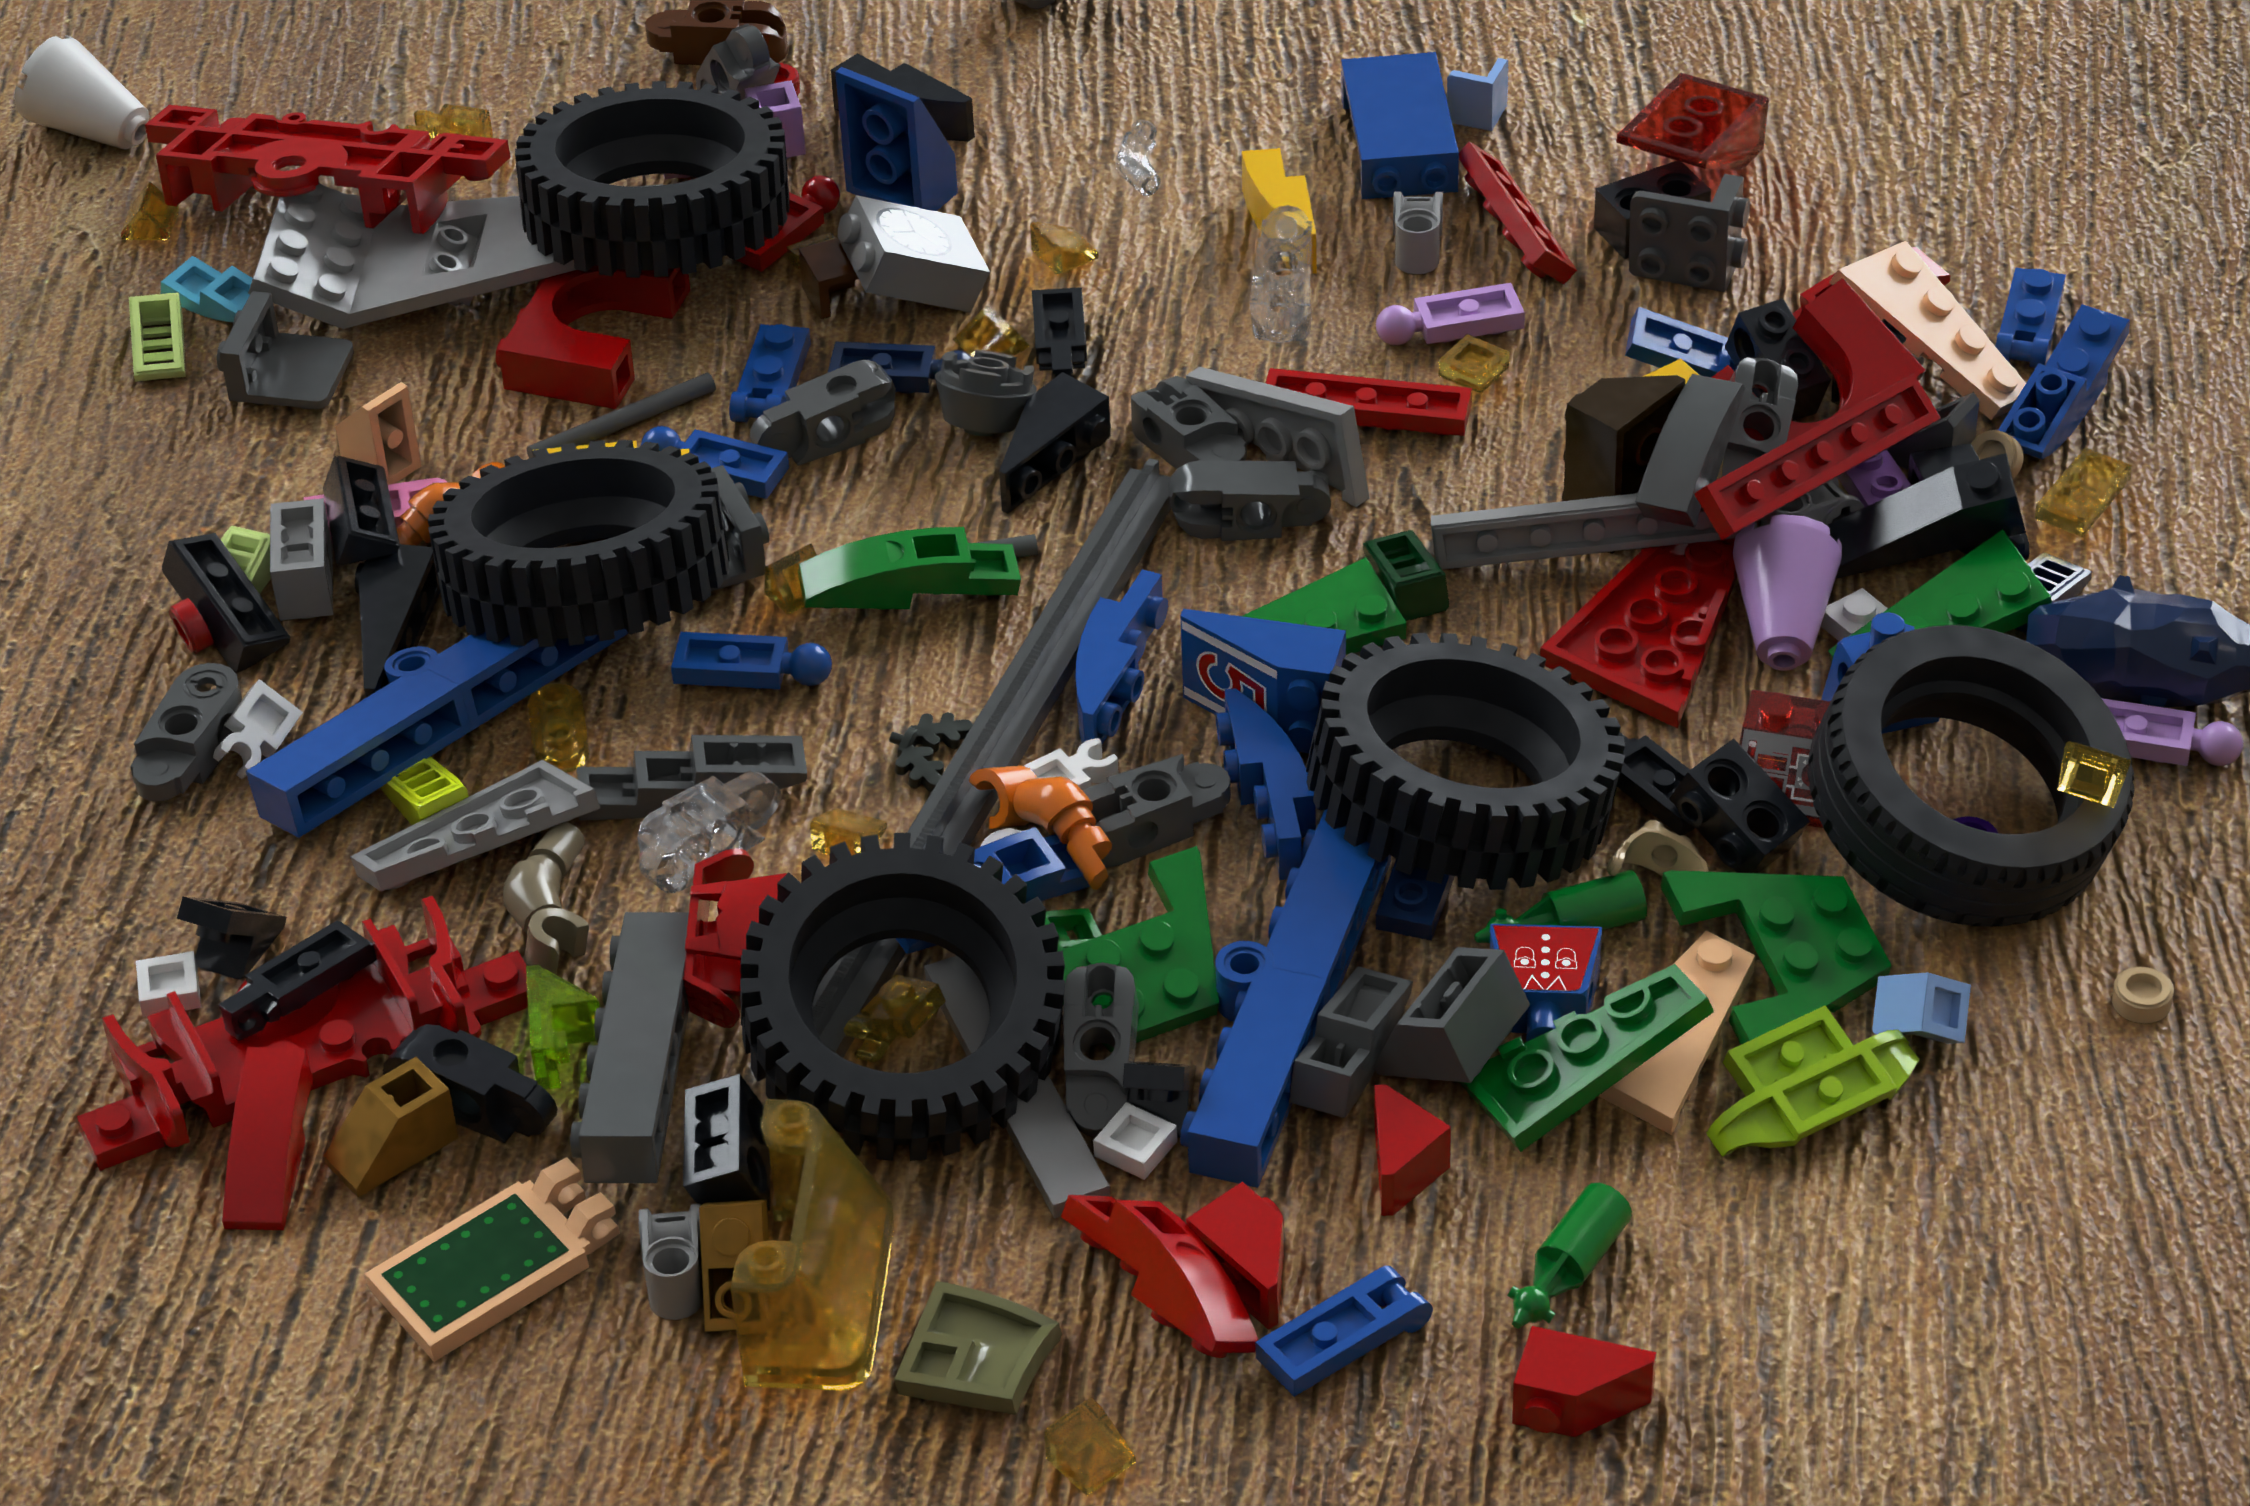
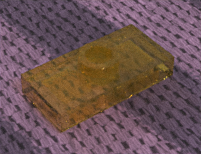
M2084 448L2036 504L2034 519L2083 537L2131 480L2132 465Z

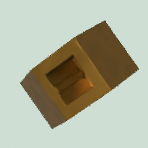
M417 1057L367 1084L324 1154L325 1164L357 1197H360L457 1140L459 1137L449 1088Z
M767 1200L704 1203L699 1207L705 1332L767 1329L770 1263Z

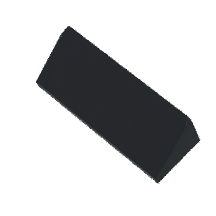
M334 456L323 486V493L336 564L347 565L398 553L400 543L385 469L383 466L342 456Z
M216 533L168 542L162 564L163 574L182 600L189 598L196 606L210 631L214 646L235 673L248 669L289 644L290 635Z

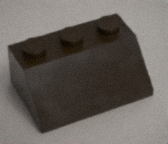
M1678 375L1601 378L1584 392L1576 394L1567 403L1565 411L1566 444L1563 454L1565 471L1562 501L1638 493L1656 442L1670 411L1685 386V379Z

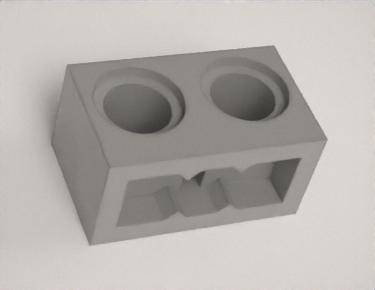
M324 498L271 504L270 575L280 621L333 615V545Z

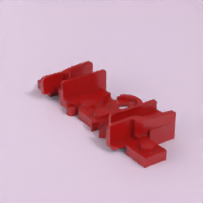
M168 105L145 124L148 142L168 144L156 154L164 200L167 206L176 207L190 195L196 193L211 195L214 211L223 212L252 185L255 190L267 196L292 197L316 190L320 175L334 177L335 186L359 189L366 228L374 229L407 199L412 231L416 234L426 233L437 221L447 203V190L461 176L470 181L488 179L510 158L508 140L442 133L430 141L429 131L400 129L396 124H392L383 131H373L371 121L361 124L323 120L307 121L306 115L300 112L289 113L283 116L282 120H277L274 115L252 113L247 118L235 117L227 119L220 125L217 109ZM287 166H301L294 170H279Z
M432 895L421 899L428 938L405 946L395 925L377 930L371 919L362 921L364 937L373 943L377 961L358 971L350 979L340 982L310 1000L302 1008L284 1017L281 1016L278 1021L271 1023L267 1021L262 1031L240 1041L226 1031L223 1017L194 1027L175 991L166 994L169 1004L168 1009L147 1016L153 1041L138 1047L124 1033L114 1014L103 1017L102 1022L113 1065L130 1097L77 1116L80 1132L99 1171L165 1147V1144L169 1147H179L190 1142L180 1104L192 1101L201 1106L213 1128L233 1121L238 1086L247 1047L306 1048L313 1078L311 1090L351 1075L369 1077L367 1060L377 1054L390 1056L413 1030H417V1028L426 1024L439 1025L455 1033L462 1030L479 1038L482 1034V1025L542 1003L540 986L518 950L464 970L462 957L449 936L444 916ZM434 953L429 959L430 966L410 973L409 962ZM246 980L240 985L236 993L247 984ZM163 1054H167V1055H168L171 1059H173L175 1062L170 1063V1062H169L167 1059H165V1058H155V1057L161 1056V1055H163Z

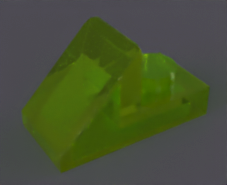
M539 965L526 966L530 1050L535 1080L545 1090L561 1088L560 1064L570 1063L569 1044L596 1041L594 1031L595 1012L597 1008H600V1003L592 994Z

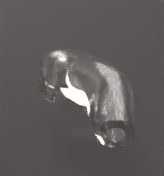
M1138 120L1132 124L1131 131L1125 133L1116 156L1115 166L1121 177L1142 195L1150 196L1158 190L1161 183L1159 175L1148 159L1156 145L1154 138L1156 137L1157 129L1149 121Z

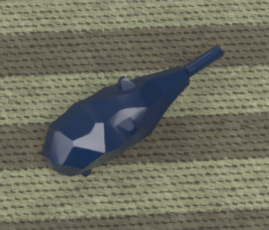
M2119 575L2112 588L2040 605L2028 615L2026 641L2060 659L2089 683L2101 698L2170 708L2221 703L2240 694L2250 692V624L2233 616L2214 601L2181 594H2158L2133 589L2130 577Z

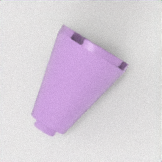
M1781 514L1771 516L1769 525L1754 529L1755 523L1742 529L1735 536L1733 560L1757 656L1770 667L1776 670L1787 671L1806 663L1812 655L1841 563L1842 544L1839 538L1835 541L1830 536V528L1823 522L1805 516Z

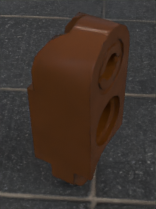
M690 0L688 10H664V12L652 15L645 22L647 43L650 47L660 50V52L673 53L674 64L702 65L713 45L726 41L732 29L748 23L757 27L764 36L770 58L773 61L779 63L788 54L787 32L782 16L772 4L763 1Z

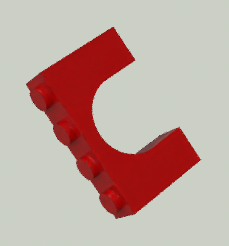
M594 265L587 272L574 270L541 279L538 282L534 296L526 308H522L519 311L516 323L507 337L502 338L498 343L496 364L501 368L504 389L617 409L635 380L630 339L581 331L568 325L584 315L605 310H622L673 319L691 290L689 274L683 275L680 268L668 269V277H654V270H642L640 278H626L625 270L617 269L613 276L599 275L598 266Z
M1843 278L1807 304L1792 327L1833 374L1839 388V410L1831 417L1818 422L1800 423L1791 421L1786 442L1913 373L1919 381L1926 371ZM1727 365L1711 378L1729 381L1734 371ZM1744 428L1750 438L1756 441H1764L1763 436L1757 430Z

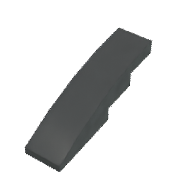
M691 735L690 751H634L632 767H577L576 779L594 788L600 805V809L579 816V821L638 819L693 812L753 799L806 782L807 767L802 736Z

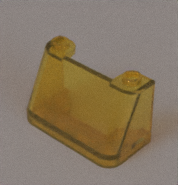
M766 1099L761 1123L763 1140L768 1145L774 1184L773 1218L774 1221H786L788 1217L793 1220L790 1241L770 1240L757 1242L746 1247L739 1254L735 1263L731 1294L744 1386L819 1390L851 1389L865 1381L873 1367L894 1232L892 1200L815 1106L808 1102L797 1100Z

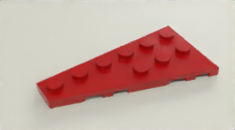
M1735 538L1724 539L1723 541L1715 540L1644 548L1540 647V656L1546 658L1545 666L1552 670L1561 666L1572 673L1571 679L1579 683L1584 681L1592 689L1678 729L1737 579L1733 560Z

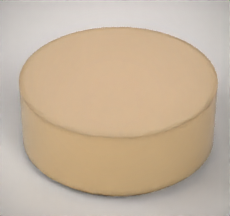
M1989 430L1979 434L1972 441L1971 445L1979 459L2006 453L2012 477L2015 478L2023 464V450L2020 443L2013 436L1999 430Z
M2132 967L2122 971L2116 977L2113 987L2112 1004L2117 1013L2127 1020L2137 1023H2154L2162 1020L2169 1014L2174 987L2171 980L2156 969Z

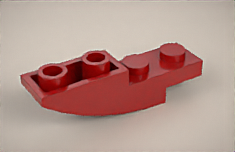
M1068 1195L1061 1218L1081 1231L1080 1238L1085 1243L1098 1249L1110 1251L1121 1259L1119 1266L1123 1270L1137 1276L1131 1295L1152 1310L1151 1317L1155 1321L1167 1327L1181 1330L1192 1338L1191 1345L1193 1348L1211 1357L1225 1358L1227 1353H1255V1342L1258 1341V1337L1248 1311L1234 1284L1202 1239L1180 1217L1159 1201L1116 1200L1112 1196Z

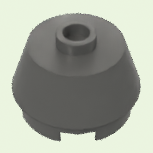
M975 350L974 357L968 360H957L958 354L953 351L945 353L942 356L941 371L935 374L944 420L951 425L963 428L966 433L976 436H993L994 433L1014 431L1027 399L1037 391L1036 386L1032 384L1034 366H1024V370L1015 367L1017 357L992 351Z

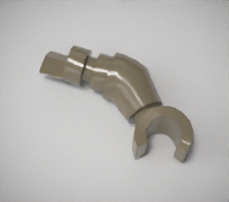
M563 822L550 827L545 836L537 842L529 857L513 866L503 887V903L505 908L527 934L524 961L534 978L542 984H550L556 979L559 950H565L573 957L582 956L586 953L589 924L577 914L562 909L558 897L561 891V879L565 877L575 858L585 845L584 836L581 831L569 822Z

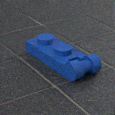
M2015 268L2000 332H1998L1995 345L2009 363L2011 359L2030 362L2029 367L2036 368L2038 363L2043 365L2047 363L2064 292L2066 274L2052 273L2043 269Z
M760 324L737 391H733L730 398L729 415L732 422L747 423L750 418H759L763 415V411L786 402L785 391L797 386L811 345L809 328L791 327L784 324Z
M1383 1266L1256 1341V1359L1295 1397L1401 1332L1413 1333L1418 1331L1429 1321L1433 1307L1420 1293H1410L1405 1288V1279L1393 1267Z

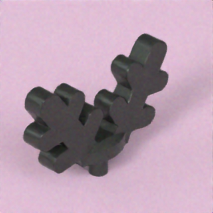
M947 712L942 715L939 723H933V716L926 713L921 716L919 724L911 725L904 735L892 732L889 742L899 745L898 758L895 762V773L897 775H905L910 770L909 786L911 788H918L922 784L929 792H932L944 772L943 762L932 761L933 753L939 750L940 742H943L951 749H957L960 745V739H965L973 726L972 722L966 719L954 720V715ZM916 744H921V745H923L924 747H915V746H916Z

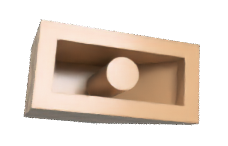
M402 382L371 400L335 426L340 455L383 466L388 485L397 483L422 467L408 386Z

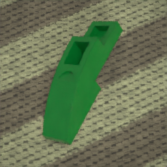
M964 527L924 528L877 535L825 551L799 563L798 576L805 608L910 609L913 594L1018 595L1021 583L1013 544L968 543Z

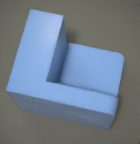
M1502 58L1497 59L1487 77L1456 70L1451 71L1447 77V103L1452 123L1492 131L1507 106L1508 60Z
M1929 972L1878 976L1872 1031L1874 1034H1879L1887 1030L1898 1029L1904 1035L1914 1034L1946 1044L1965 1043L1971 985Z

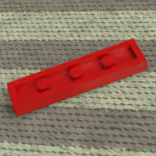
M1469 141L1459 152V160L1467 170V174L1464 176L1465 180L1474 190L1485 196L1486 200L1483 202V206L1494 218L1505 225L1502 230L1505 238L1524 252V255L1521 257L1522 263L1537 277L1544 278L1547 274L1565 285L1576 273L1577 269L1501 161Z
M1269 368L1265 382L1273 386L1354 406L1358 426L1378 427L1386 430L1398 429L1428 432L1437 435L1465 436L1472 406V388L1274 368Z

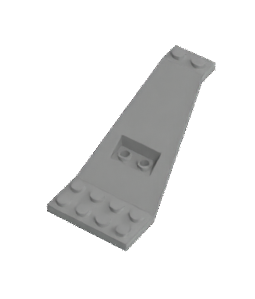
M319 182L316 190L298 196L278 198L248 294H251L252 291L271 293L274 304L345 329L444 303L458 306L460 302L470 306L473 296L567 273L576 269L574 268V260L562 265L554 261L553 253L545 256L538 251L537 244L532 245L529 242L527 232L524 233L519 196L447 201L442 214L424 234H416L412 231L408 205H399L374 229L366 228L360 196L342 193ZM659 184V185H646V186H634V187L661 186V185H663V184Z

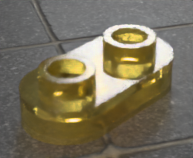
M560 683L548 684L536 690L528 700L529 720L536 763L544 760L565 773L572 772L577 767H582L589 759L590 748L580 692L572 686Z

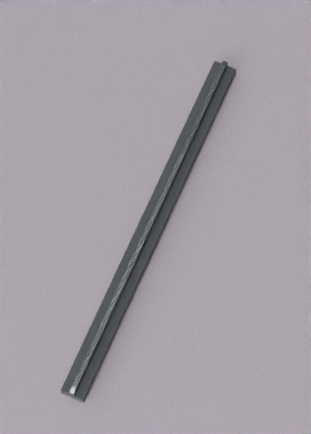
M1149 458L1141 470L1130 468L909 828L907 833H911L910 848L925 849L927 834L944 837L943 853L954 856L960 842L971 845L999 797L996 789L979 790L969 782L970 775L976 770L983 768L1018 766L1076 669L1081 635L1100 597L1114 601L1118 599L1171 510L1169 495L1171 477L1159 474V460ZM896 938L871 942L847 953L829 969L818 986L812 1009L815 1028L822 1043L841 1057L845 1056L906 953Z

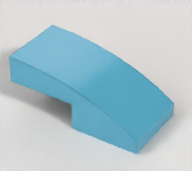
M192 256L161 281L160 294L179 292L181 307L211 319L234 322L235 314L239 310L242 311L250 296L248 291L253 278L234 266H230L226 271L220 273Z

